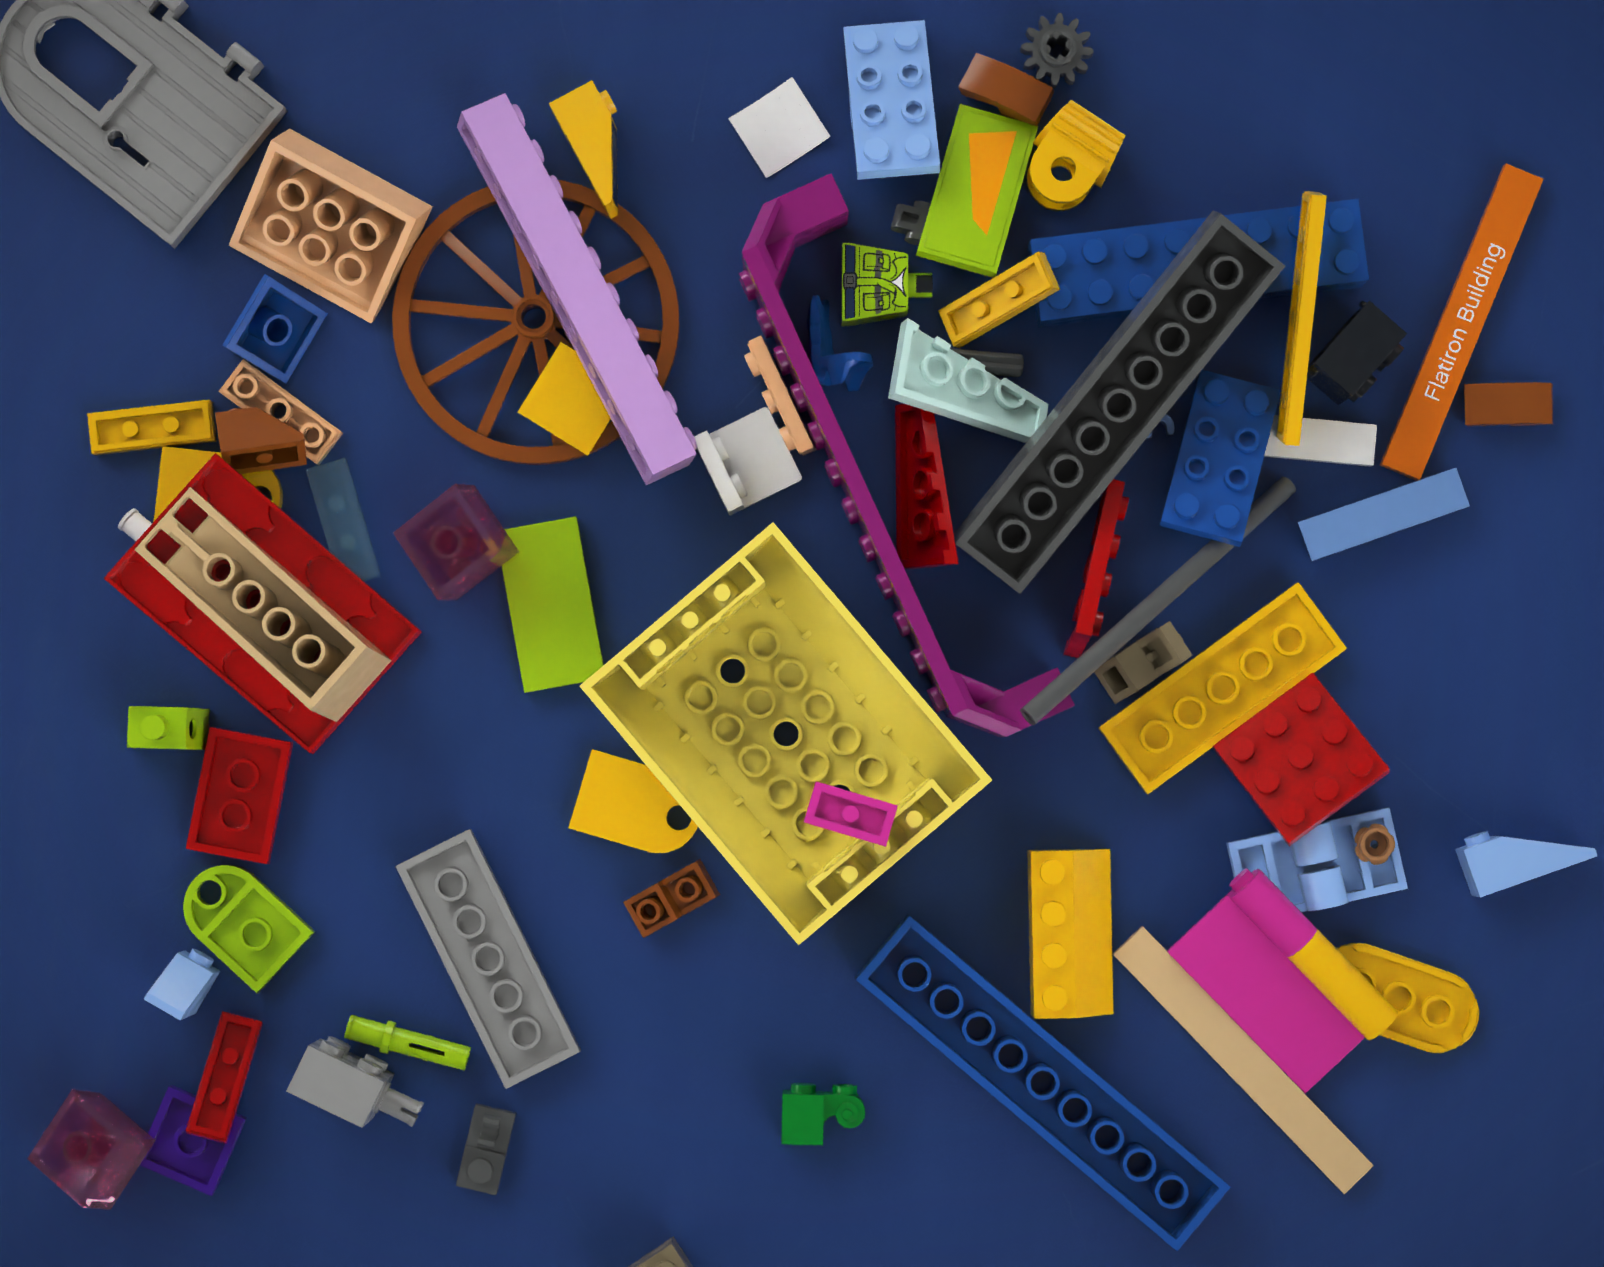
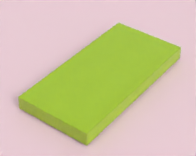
M577 516L496 531L524 693L585 682L604 666Z

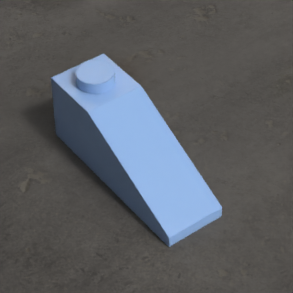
M1488 831L1464 838L1466 845L1455 849L1471 896L1483 897L1597 857L1595 848L1503 836L1490 837Z

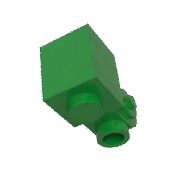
M792 1083L791 1090H783L781 1144L823 1145V1126L825 1121L831 1116H836L837 1121L844 1128L850 1129L860 1125L865 1117V1108L863 1101L858 1096L857 1085L833 1084L832 1092L816 1091V1084Z

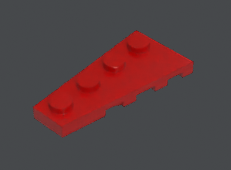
M907 404L895 405L897 554L904 569L958 565L935 415L932 412Z

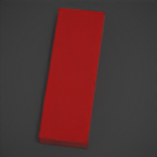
M222 1011L185 1132L187 1134L227 1144L263 1026L262 1021Z

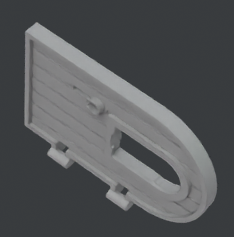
M16 0L0 23V98L4 106L26 131L175 249L288 112L281 103L253 82L265 66L258 58L237 42H234L229 47L226 56L223 58L177 22L189 7L185 0ZM162 3L169 10L164 14L160 22L150 13L153 14ZM65 18L81 21L137 66L128 76V82L123 87L122 92L117 94L113 100L109 99L100 111L40 64L36 55L37 42L40 44L44 33L56 25L54 21ZM238 63L245 70L236 82L226 73H229ZM124 137L125 142L148 160L147 164L143 167L120 147H113L115 139Z

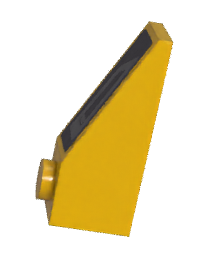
M591 80L550 102L549 105L610 219L618 216L617 128L612 118V114L618 111L607 90L599 93Z

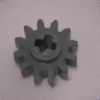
M1062 13L1057 14L1054 24L1051 25L1044 16H1041L1038 24L1040 31L1028 27L1025 33L1028 40L1033 43H1024L1020 48L1022 54L1031 55L1025 61L1023 69L1031 70L1036 68L1038 71L1035 78L1040 81L1043 80L1044 76L1050 77V86L1053 89L1057 87L1061 77H1064L1068 85H1073L1075 81L1074 70L1079 74H1086L1088 66L1081 59H1089L1094 53L1092 48L1082 46L1088 41L1091 35L1090 32L1086 31L1077 34L1076 30L1079 20L1076 18L1070 22L1069 26L1064 25ZM1056 44H1059L1064 49L1062 55L1059 54L1058 58L1055 59L1049 53L1051 47L1054 48Z

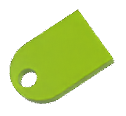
M220 865L211 867L196 876L185 893L183 912L191 932L256 993H259L316 932L252 872L239 866ZM208 880L217 882L222 890L221 898L215 904L206 903L200 895L201 886Z

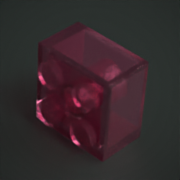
M454 484L393 532L437 600H458L519 552L475 485Z
M72 1089L27 1159L82 1208L111 1210L156 1140L101 1093Z

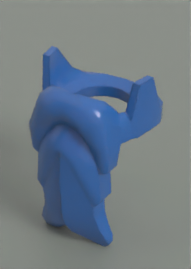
M813 295L809 304L807 318L809 359L819 383L822 386L842 384L845 380L848 392L860 391L866 373L874 365L873 356L864 352L834 353L829 323V301H821L818 295Z

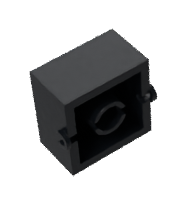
M1361 301L1359 303L1361 308L1349 318L1308 365L1307 379L1337 405H1340L1347 399L1355 402L1358 397L1361 398L1377 380L1372 373L1376 369L1381 372L1386 366L1388 367L1404 350V347L1399 343L1407 333L1371 301L1367 303Z

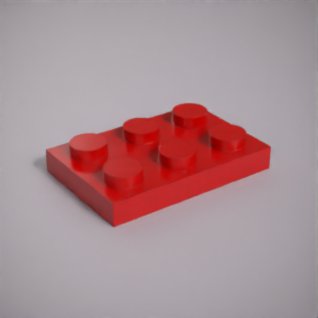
M210 727L186 849L270 864L293 742Z

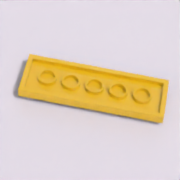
M1297 582L1107 720L1098 729L1143 791L1149 794L1312 672L1315 673L1345 651L1347 647L1300 583Z

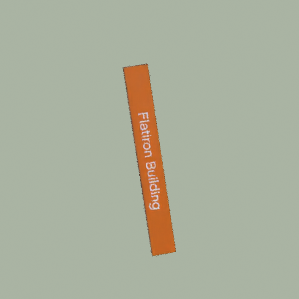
M1507 163L1503 165L1380 466L1416 481L1421 479L1540 190L1543 178Z

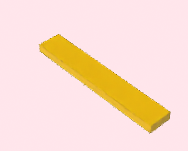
M1304 191L1302 193L1276 437L1285 445H1300L1327 196L1320 192Z

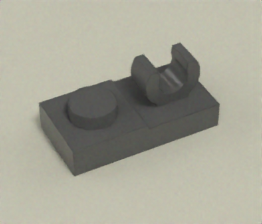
M478 1103L475 1104L456 1186L497 1195L517 1112Z

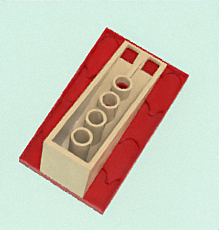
M216 453L104 577L108 583L310 754H314L325 740L351 713L353 708L359 704L380 678L407 650L408 646L422 633L418 627L378 592L371 588Z

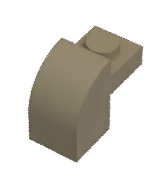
M1168 621L1109 658L1094 673L1113 702L1117 704L1193 655L1184 643L1181 635L1176 631L1172 623Z

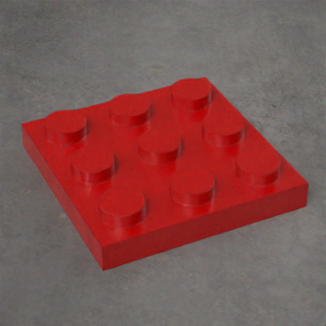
M1313 672L1213 745L1214 751L1289 846L1390 773V768Z

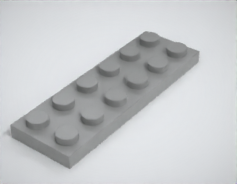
M468 829L396 865V869L505 1089L579 1053L581 1049L472 829Z

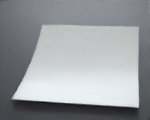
M793 77L750 106L728 118L766 178L831 137Z

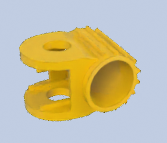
M1070 100L1049 121L1033 141V144L1038 148L1032 157L1027 172V186L1031 196L1039 205L1052 211H1066L1078 206L1087 197L1094 185L1102 187L1126 135L1073 100ZM1064 167L1070 172L1071 179L1059 181L1052 175L1051 169Z

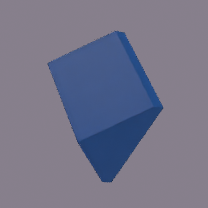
M264 274L224 341L223 346L235 355L287 384L328 313Z

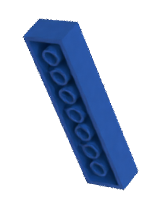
M1359 198L1326 202L1316 293L1360 288L1369 281ZM1301 206L1224 215L1285 265V268L1259 300L1288 297L1292 294ZM1207 217L1030 239L1027 246L1028 257L1038 251L1045 253L1060 287L1059 291L1034 305L1037 328L1127 317Z

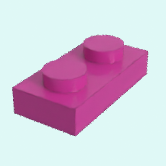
M816 781L804 823L886 847L898 805Z

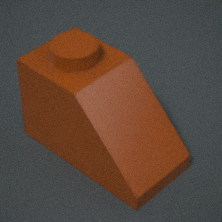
M257 407L233 408L228 411L215 412L221 458L240 474L307 465L305 440L302 432Z

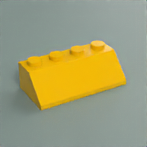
M1110 849L1027 850L1030 1015L1034 1019H1058L1114 1014Z

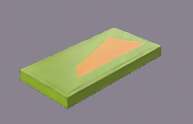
M963 104L959 105L916 256L988 277H996L1038 126Z

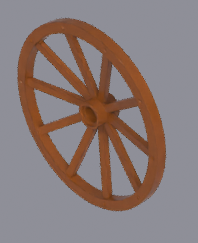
M558 180L563 191V198L561 199L584 206L578 217L582 227V233L580 234L582 238L597 212L619 226L644 255L604 275L603 278L606 283L610 282L614 286L651 267L661 297L663 328L662 331L636 328L639 334V341L660 344L655 364L658 369V377L656 378L663 389L674 364L680 330L677 292L664 255L644 226L618 204V216L610 219L595 190L579 184ZM487 186L467 195L441 213L426 228L405 261L396 287L392 312L393 339L400 369L409 389L427 415L455 440L478 453L494 459L526 465H549L585 457L587 455L551 434L553 446L547 447L516 446L488 438L530 343H533L539 376L549 361L545 340H549L556 348L560 342L573 350L574 348L556 331L557 328L563 329L543 289H541L539 295L536 294L532 268L515 236L514 242L524 294L523 298L451 233L465 219L497 204ZM442 241L502 296L513 309L413 299L425 264ZM532 309H540L546 314L545 322L536 329H531L524 325V317ZM411 312L511 322L510 325L422 376L413 350ZM519 336L477 431L475 432L467 428L441 406L429 387ZM610 422L605 427L589 455L621 438L613 422Z

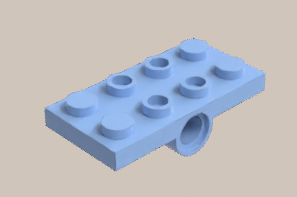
M925 20L843 27L857 180L940 173Z
M1387 807L1323 821L1291 846L1285 842L1278 832L1226 843L1234 878L1246 868L1250 872L1260 869L1301 912L1332 908L1347 904L1350 901L1408 889L1390 808ZM1371 824L1385 826L1395 840L1394 851L1386 862L1379 865H1373L1370 861L1363 862L1355 853L1357 844L1354 838L1356 833L1362 827L1368 828ZM1375 840L1370 843L1372 848H1376L1378 845Z

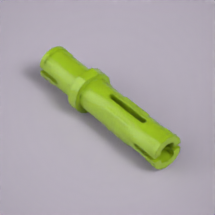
M351 1015L344 1035L345 1039L380 1048L379 1052L384 1054L393 1051L464 1071L466 1069L471 1051L469 1046L396 1027V1022L389 1020L385 1024ZM411 1043L417 1044V1045H421V1046H425V1047L432 1048V1049H436V1050H439V1051H443V1052H445V1053H441V1052H438V1051H434V1050H430V1049H427V1048H423V1047H419V1046H416V1045H412Z

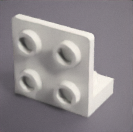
M763 407L710 434L706 430L694 436L698 453L729 516L802 480L797 465L786 447L767 407Z

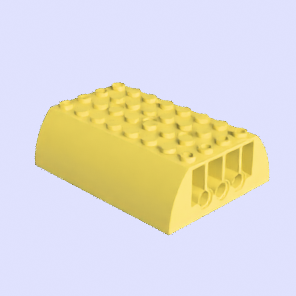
M774 522L580 685L585 694L798 945L992 781L990 776ZM736 659L742 662L745 667V675L741 681L728 683L722 678L721 667L727 660ZM790 722L797 727L798 739L793 745L782 746L776 742L774 730L778 724ZM815 782L830 786L844 785L851 792L898 805L886 847L804 823Z

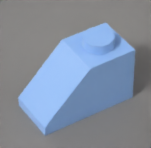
M192 948L190 953L186 950L178 952L150 988L144 1000L178 1020L185 1019L197 1013L220 970L212 966L213 958L197 949Z

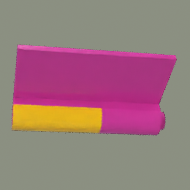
M1246 868L1229 884L1232 890L1172 945L1167 952L1306 1094L1364 1038L1372 1040L1383 1033L1396 1019L1398 1011L1260 869L1250 872Z

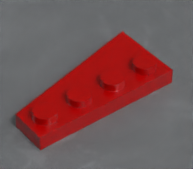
M1113 479L1102 493L1091 538V545H1094L1093 551H1090L1082 576V583H1085V587L1080 591L1072 621L1077 623L1070 639L1066 642L1063 655L1079 658L1091 636H1099L1104 612L1097 611L1100 596L1107 598L1112 581V574L1106 572L1108 559L1116 558L1121 535L1114 534L1117 520L1124 521L1129 503V497L1122 496L1125 486L1123 481Z

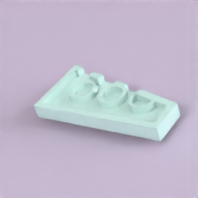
M909 318L901 323L889 399L1023 443H1027L1047 418L1049 404L1007 378L1000 380L985 370L986 366L974 358L968 360L951 350L950 343L938 336L932 338L920 331V325Z

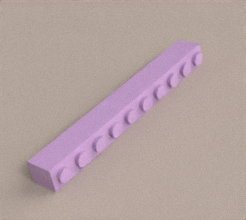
M506 93L466 109L460 114L457 128L568 339L577 352L587 375L643 481L648 485L689 466L697 454L695 451L697 449L696 440L688 427L683 428L676 416L678 409L673 396L669 391H663L656 378L658 377V369L650 355H644L637 342L639 341L637 328L631 319H625L618 306L620 305V298L612 283L605 282L600 272L601 263L596 251L591 246L587 248L580 235L582 227L577 215L573 211L568 212L562 201L563 191L559 181L554 175L549 176L545 169L542 149L535 139L530 140L524 129L525 119L517 104L512 105Z

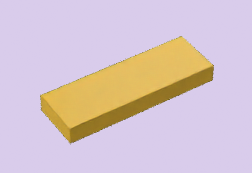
M1038 251L941 308L938 312L953 347L961 348L1059 291L1060 287L1045 253Z
M210 399L87 413L91 454L93 455L162 448V446L173 447L217 442L213 403Z

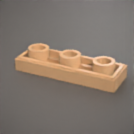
M760 335L748 341L749 344L747 345L751 352L744 355L753 376L762 375L768 389L761 393L771 414L779 411L785 426L780 428L779 432L789 451L797 449L798 453L803 456L815 451L816 448L764 338Z
M242 359L218 391L242 409L257 407L275 417V408L279 405H285L286 414L284 417L279 418V420L304 434L306 457L318 466L343 434V432L244 359Z

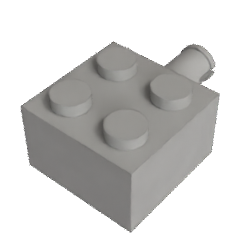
M328 1036L327 1040L320 1038L308 1045L286 1092L361 1128L369 1123L379 1110L413 1127L419 1116L417 1114L421 1112L424 1102H419L391 1088V1081L395 1074L386 1070L388 1063L370 1054H366L364 1058H361L349 1052L351 1046L348 1043L332 1036Z

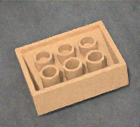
M289 128L270 141L228 246L372 323L400 275L408 255L419 239L433 206Z

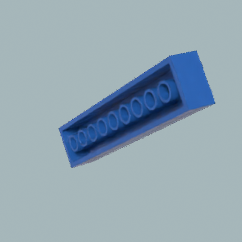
M907 914L855 976V979L1176 1251L1181 1248L1231 1188L1214 1171L911 915Z

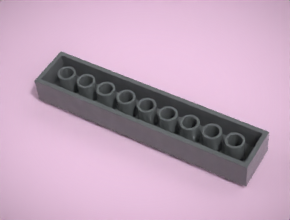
M1213 210L954 532L955 544L1021 594L1285 268V265L1223 214Z

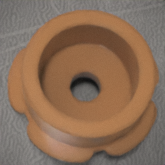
M1371 824L1368 828L1362 827L1354 838L1357 844L1355 847L1357 857L1363 862L1370 861L1373 865L1386 862L1395 848L1394 837L1381 824ZM1371 841H1377L1378 845L1376 848L1370 846Z

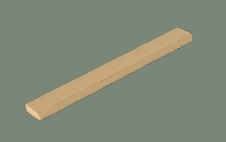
M1143 926L1134 932L1112 954L1343 1194H1346L1374 1166Z

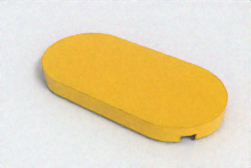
M1348 943L1337 948L1398 1011L1396 1019L1380 1036L1426 1052L1444 1053L1457 1048L1459 1045H1463L1475 1032L1479 1021V1006L1470 986L1461 977L1366 943Z

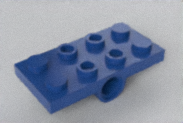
M1205 370L1200 371L1159 526L1238 547L1241 546L1281 390Z

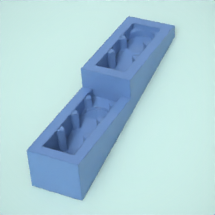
M1453 468L1300 521L1298 524L1311 561L1467 508L1470 505L1457 468Z

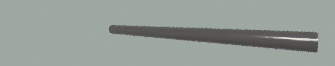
M1281 477L1252 503L1243 539L1296 492L1294 484L1288 478ZM1210 540L1021 708L1020 712L1024 719L1031 725L1038 723L1235 546Z

